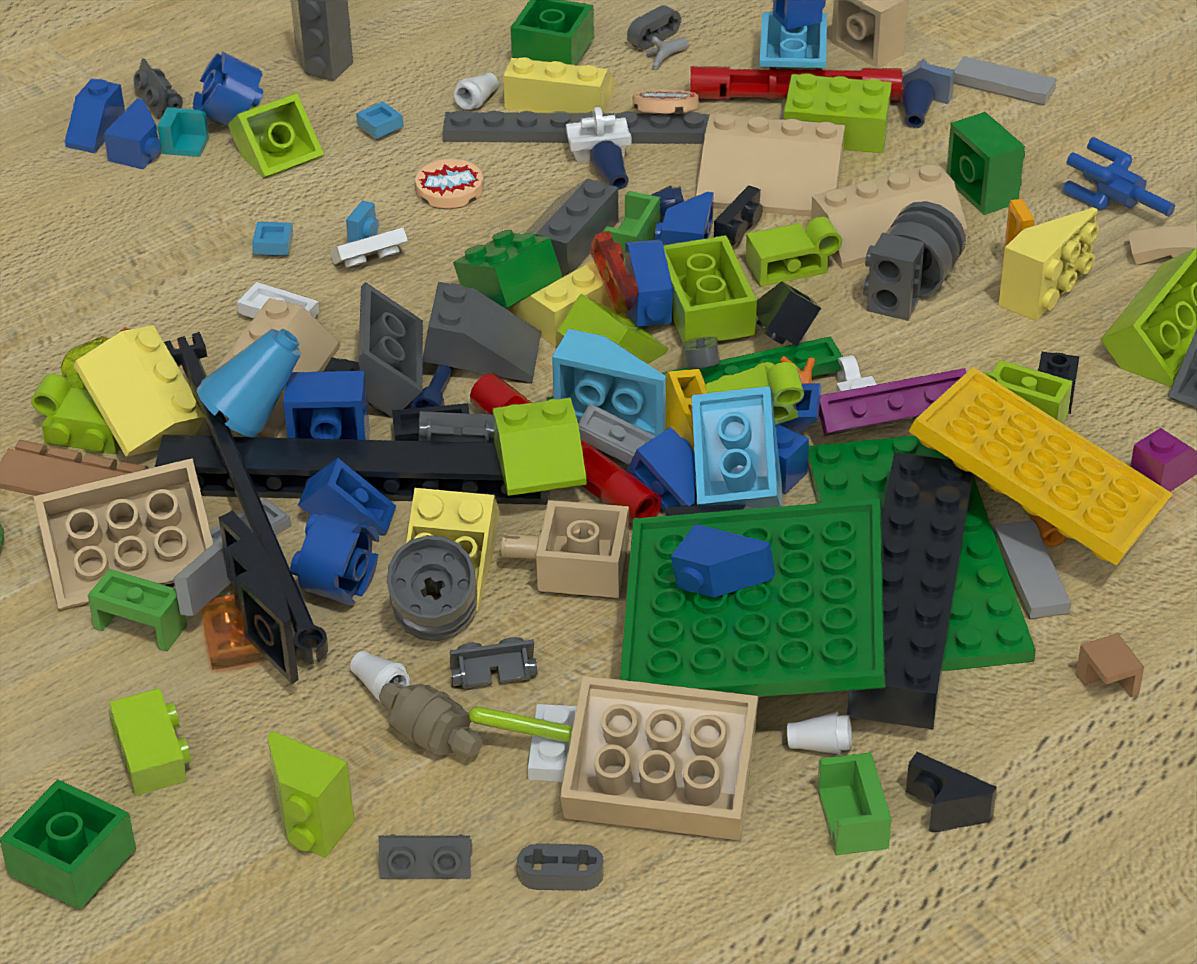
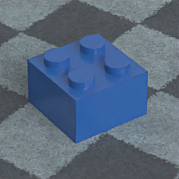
M364 371L291 373L285 385L283 400L288 438L369 440L370 425Z

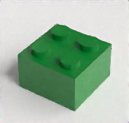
M529 0L510 27L512 58H529L542 62L558 61L563 64L577 65L594 39V5L568 0Z
M987 112L952 122L950 124L946 173L954 181L956 190L983 215L1009 207L1010 200L1019 199L1025 146Z
M512 230L498 232L492 236V241L485 245H476L465 250L463 257L453 261L461 286L476 289L506 308L562 278L550 237L535 236L532 232L523 234L513 233Z
M59 779L0 838L8 875L78 910L89 901L136 849L129 812Z

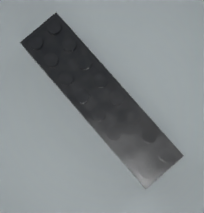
M894 452L882 512L886 688L849 690L847 715L850 718L934 729L973 482V473L961 470L951 459Z

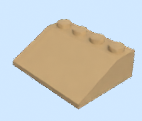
M728 113L710 114L705 132L696 196L705 192H714V208L726 209L750 185L761 189L760 204L763 206V212L811 216L812 196L831 189H838L844 154L845 125L832 122H803L797 119H767L762 116H733Z
M193 459L33 496L59 611L89 604L87 595L108 569L162 585L174 583L173 578L213 545Z
M582 675L560 794L564 818L741 841L748 797L758 696Z

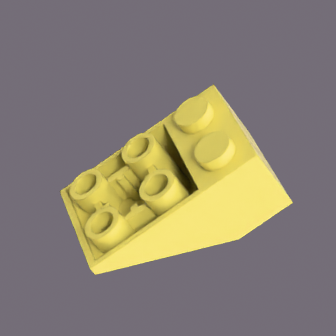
M1089 208L1023 229L1004 250L999 306L1035 321L1047 310H1052L1058 299L1065 292H1070L1076 281L1083 274H1087L1094 264L1095 255L1092 254V248L1099 231V226L1096 225L1098 209Z
M415 488L406 543L412 539L431 535L444 536L460 544L469 554L475 570L478 594L476 612H478L495 548L500 513L495 496ZM433 591L427 593V596L431 595L434 600L441 597V595H436Z

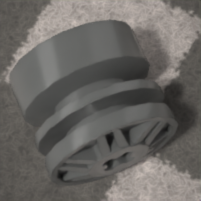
M927 201L913 202L904 207L886 232L887 234L924 242L920 298L937 292L965 249L966 235L960 221L943 206Z
M431 535L412 539L396 551L388 565L387 586L396 621L403 629L421 640L441 641L454 637L465 629L476 612L478 597L475 570L469 554L460 544L444 536ZM433 591L436 595H441V597L434 600L431 595L427 596V593Z

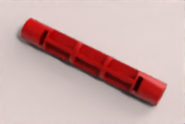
M691 66L690 92L698 94L699 99L730 100V97H768L769 100H776V98H787L792 74H812L814 76L832 78L843 76L848 79L857 80L878 79L882 82H892L890 101H901L902 68L776 70V67H769V69H730V66Z
M492 373L480 377L475 382L470 393L471 403L486 415H493V408L532 403L523 394ZM581 440L587 483L582 486L606 505L628 506L629 522L632 525L635 518L656 517L662 505L660 495L600 453L595 447Z

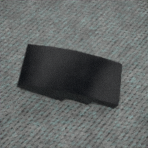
M232 510L218 518L227 577L233 583L235 603L242 614L245 638L293 684L299 680L291 618L284 588L270 557L255 534Z

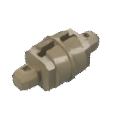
M399 683L384 684L379 694V699L391 711L388 719L389 723L400 734L408 738L414 746L422 747L429 753L438 756L455 752L463 757H471L479 753L483 742L479 734L469 727L471 723L469 713L460 704L452 700L447 693L439 692L430 685L424 684L403 686Z

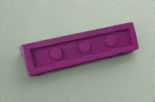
M966 368L821 395L818 417H820L824 436L916 419L967 373Z

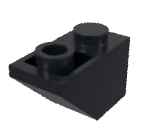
M781 281L757 299L756 316L758 320L756 323L765 329L764 333L774 341L783 345L787 340L798 346L821 310V307L813 298Z

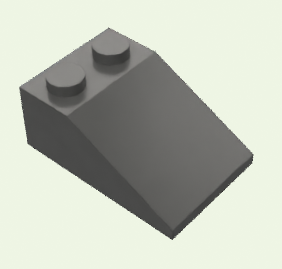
M438 282L427 330L423 362L484 374L492 373L499 377L532 383L541 331L476 289L463 287L455 283Z

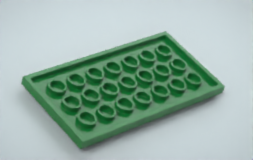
M900 436L809 446L808 470L818 503L880 498L881 512H883L894 452L942 459L950 458L938 450L927 448L916 436ZM974 476L943 672L1028 663L1035 660L1036 649Z

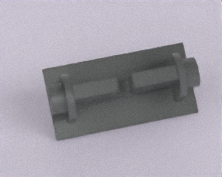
M142 58L139 70L134 74L133 84L135 90L156 119H160L162 111H165L167 107L182 108L183 99L181 95L174 89H171L172 85L166 79L163 71L151 68L146 59Z
M420 411L418 441L495 443L493 415Z
M510 637L501 640L499 644L482 646L480 643L473 642L462 644L456 650H450V669L453 686L462 685V689L492 685L490 670L498 669L500 684L530 680V676L538 675L536 658H533L534 639L523 640L521 637Z
M390 834V836L378 837L380 879H471L472 839H470V836H463V834H458V836H396L395 834Z

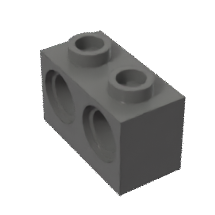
M882 232L876 245L869 246L865 266L870 267V272L866 277L863 288V295L868 296L867 311L909 321L920 299L924 242Z

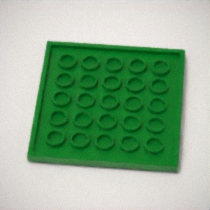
M880 498L633 519L620 680L758 697L886 688L882 512ZM695 524L769 542L773 556L775 576L772 580L717 597H711L677 588L671 555Z

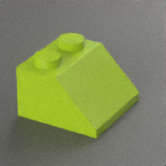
M298 93L239 113L228 124L240 155L262 178L324 155Z
M583 294L579 295L557 330L563 336L568 329L605 336L647 364L665 355L669 349L639 326L637 327L622 313Z
M571 398L551 399L542 402L493 408L495 447L508 496L587 484L579 426Z
M272 730L267 735L275 795L287 840L299 850L310 851L326 858L355 822L348 762Z

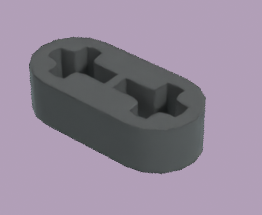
M666 5L659 6L636 18L630 24L627 31V40L642 50L649 49L655 46L652 42L653 37L664 41L677 32L681 24V15L678 11Z
M702 337L684 342L683 350L686 368H705L720 363L717 337Z
M531 844L524 847L518 854V878L522 885L534 890H591L597 887L603 880V855L597 848L585 844ZM534 864H543L540 870L533 869ZM579 865H588L587 870H578Z

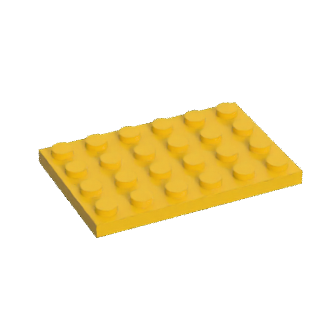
M974 367L914 420L908 431L916 436L927 448L938 450L950 458L961 470L972 472L986 481L987 485L995 492L1006 494L1020 503L1022 508L1029 514L1040 516L1054 525L1063 536L1077 540L1091 549V552L1097 558L1109 561L1116 566L1163 510L1173 495L1170 491Z

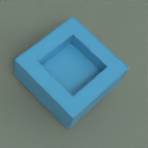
M384 101L356 113L357 125L376 139L403 127V115Z
M362 200L346 219L348 243L377 235L379 221L376 219L375 203Z
M257 222L252 241L253 254L269 256L289 255L293 237L292 223Z

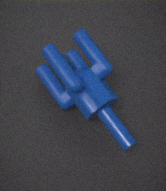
M1092 137L1087 144V149L1112 161V164L1108 167H1103L1074 152L1068 156L1067 165L1083 172L1084 178L1096 183L1097 192L1095 193L1068 180L1063 187V193L1098 210L1106 209L1109 202L1113 200L1129 209L1139 202L1168 217L1174 212V203L1145 190L1146 180L1128 170L1132 163V156Z

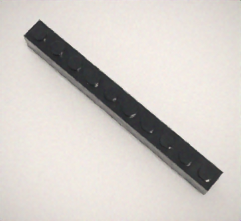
M162 436L155 467L193 459L202 496L237 497L212 436ZM234 437L259 498L300 499L308 479L339 458L390 501H413L415 488L489 494L495 496L497 504L547 505L550 499V490L508 496L495 443Z

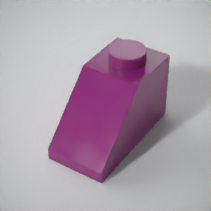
M1159 428L1134 444L1130 467L1171 492L1197 475V450L1162 428Z

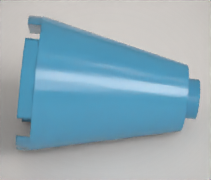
M275 329L269 330L201 381L197 388L200 400L214 416L219 410L227 416L229 420L225 425L244 436L256 437L264 429L301 355L298 348L300 344L298 339L285 329L280 331Z

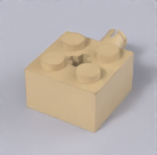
M834 0L831 43L875 68H879L902 56L905 49L908 0Z
M548 500L543 527L539 536L504 532L501 541V557L536 560L538 591L619 598L629 545V507Z

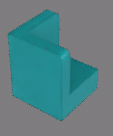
M167 107L157 126L161 143V154L200 157L209 140L205 111Z

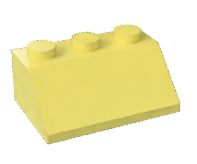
M511 58L503 75L505 109L532 111L534 113H554L557 111L588 113L593 111V107H601L602 113H604L615 86V78L608 69L596 68L592 65H569L558 61H534L529 58Z
M611 250L508 308V311L541 331V337L557 347L564 337L557 330L580 294L616 311L623 309L625 258Z
M154 325L121 331L77 359L73 364L126 457L159 450L163 435L194 436L205 420L193 391Z

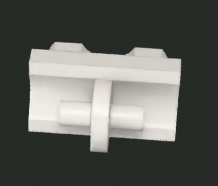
M593 107V117L581 118L580 123L566 124V134L570 149L574 152L577 162L590 161L591 149L601 141L609 140L620 146L623 156L626 146L631 145V134L628 131L626 118L615 119V115L603 116L601 107Z

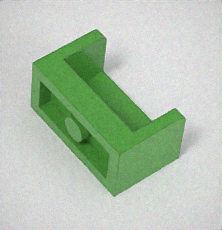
M633 191L627 192L625 195V218L619 228L605 227L603 231V255L613 250L625 258V242L655 240L656 226L660 222V197Z
M108 569L87 595L94 629L104 631L115 615L155 627L159 649L168 651L187 627L186 616L181 615L179 612L176 590L169 586Z
M872 753L821 758L818 765L817 790L836 856L889 849L892 819Z

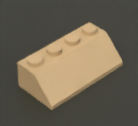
M938 163L925 164L911 170L892 173L888 176L862 181L858 184L839 189H831L812 196L811 220L817 217L829 218L842 238L841 247L831 255L842 269L864 263L869 246H875L882 232L886 233L901 210L913 202L927 201L943 206L960 221L965 235L968 233V227L954 181Z
M269 298L216 369L271 329L278 331L285 329L292 333L300 343L298 348L301 355L292 372H323L331 357L338 351L339 342L302 305ZM285 387L264 429L258 433L259 435L276 438L285 426L283 405Z

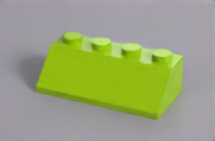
M1192 249L1163 262L1100 339L1121 369L1169 387L1173 386L1197 329V249Z

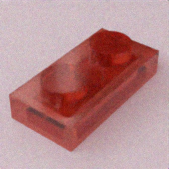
M610 231L597 234L589 250L616 313L620 314L629 311L638 295L637 282L632 274L627 273L623 263V250L618 242L613 241Z

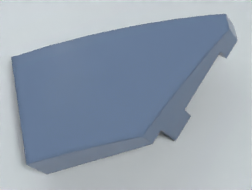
M922 59L913 68L902 72V87L904 88L909 81L914 79L925 80L934 91L933 101L949 104L953 95L955 70L927 64V61Z

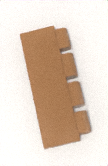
M19 440L15 450L8 448L0 461V488L37 496L146 470L149 467L121 461L117 467L116 459L92 454H85L82 459L81 452L51 446L47 451V446L44 444Z

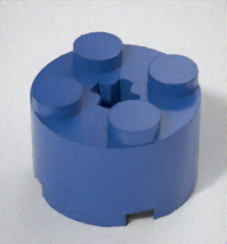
M222 52V55L217 53L210 60L200 78V82L204 83L202 94L197 91L195 92L193 110L205 111L207 118L228 127L230 121L237 114L248 111L251 106L256 107L261 101L263 89L259 87L263 72L257 67L230 54Z
M313 513L306 523V537L301 551H297L292 558L290 572L298 576V583L303 591L352 605L356 603L352 597L354 595L363 596L373 578L379 554L372 552V541L379 542L378 531L374 526L334 514L324 513L318 515Z

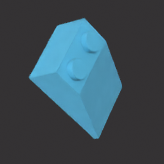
M762 12L759 66L826 68L827 13H822V22L786 30L773 16V12Z
M568 329L552 356L554 399L571 398L577 421L579 422L588 405L593 404L654 436L666 430V376L605 336Z
M771 387L692 395L697 505H747L755 508L783 506L782 480Z

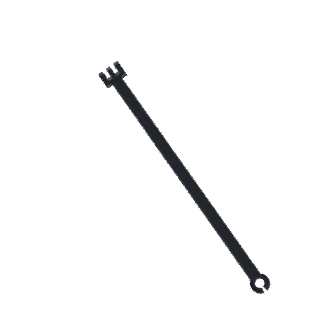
M200 332L193 333V345L188 344L185 336L177 338L179 349L175 350L170 340L165 341L164 344L176 364H181L250 528L270 557L284 588L291 624L295 632L294 647L296 655L305 663L314 664L312 648H317L315 650L316 658L320 662L328 652L326 632L321 627L315 626L231 430L225 425L227 421L224 414L219 410L214 416L198 396L197 388L201 381L207 377L200 361L201 358L208 357Z

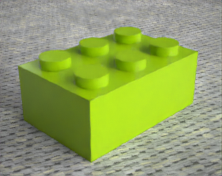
M792 74L784 110V120L797 119L803 122H832L845 125L844 150L884 153L892 82H882L878 79H848L843 76L832 78L814 76L812 74Z
M727 236L663 245L673 286L672 319L683 344L688 340L702 337H717V341L756 335L757 300Z

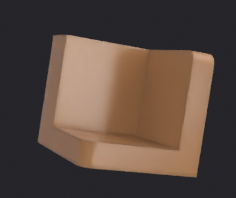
M1119 633L1080 645L1076 675L1084 685L1100 680L1106 684L1118 681L1130 697L1139 695L1144 666Z

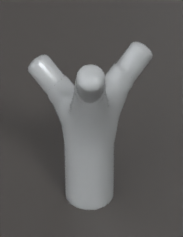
M653 37L652 42L657 47L646 50V55H657L652 65V69L657 70L660 63L667 56L686 50L688 48V41L685 37L664 42L660 41L657 37Z

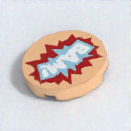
M680 90L641 91L632 95V107L641 110V112L654 114H671V112H675L679 107H683V112L687 113L695 111L699 107V95Z
M444 159L434 161L421 168L415 177L417 196L421 200L422 198L428 200L429 205L436 208L451 209L469 204V199L473 197L479 198L484 189V181L481 170L475 164L459 159Z

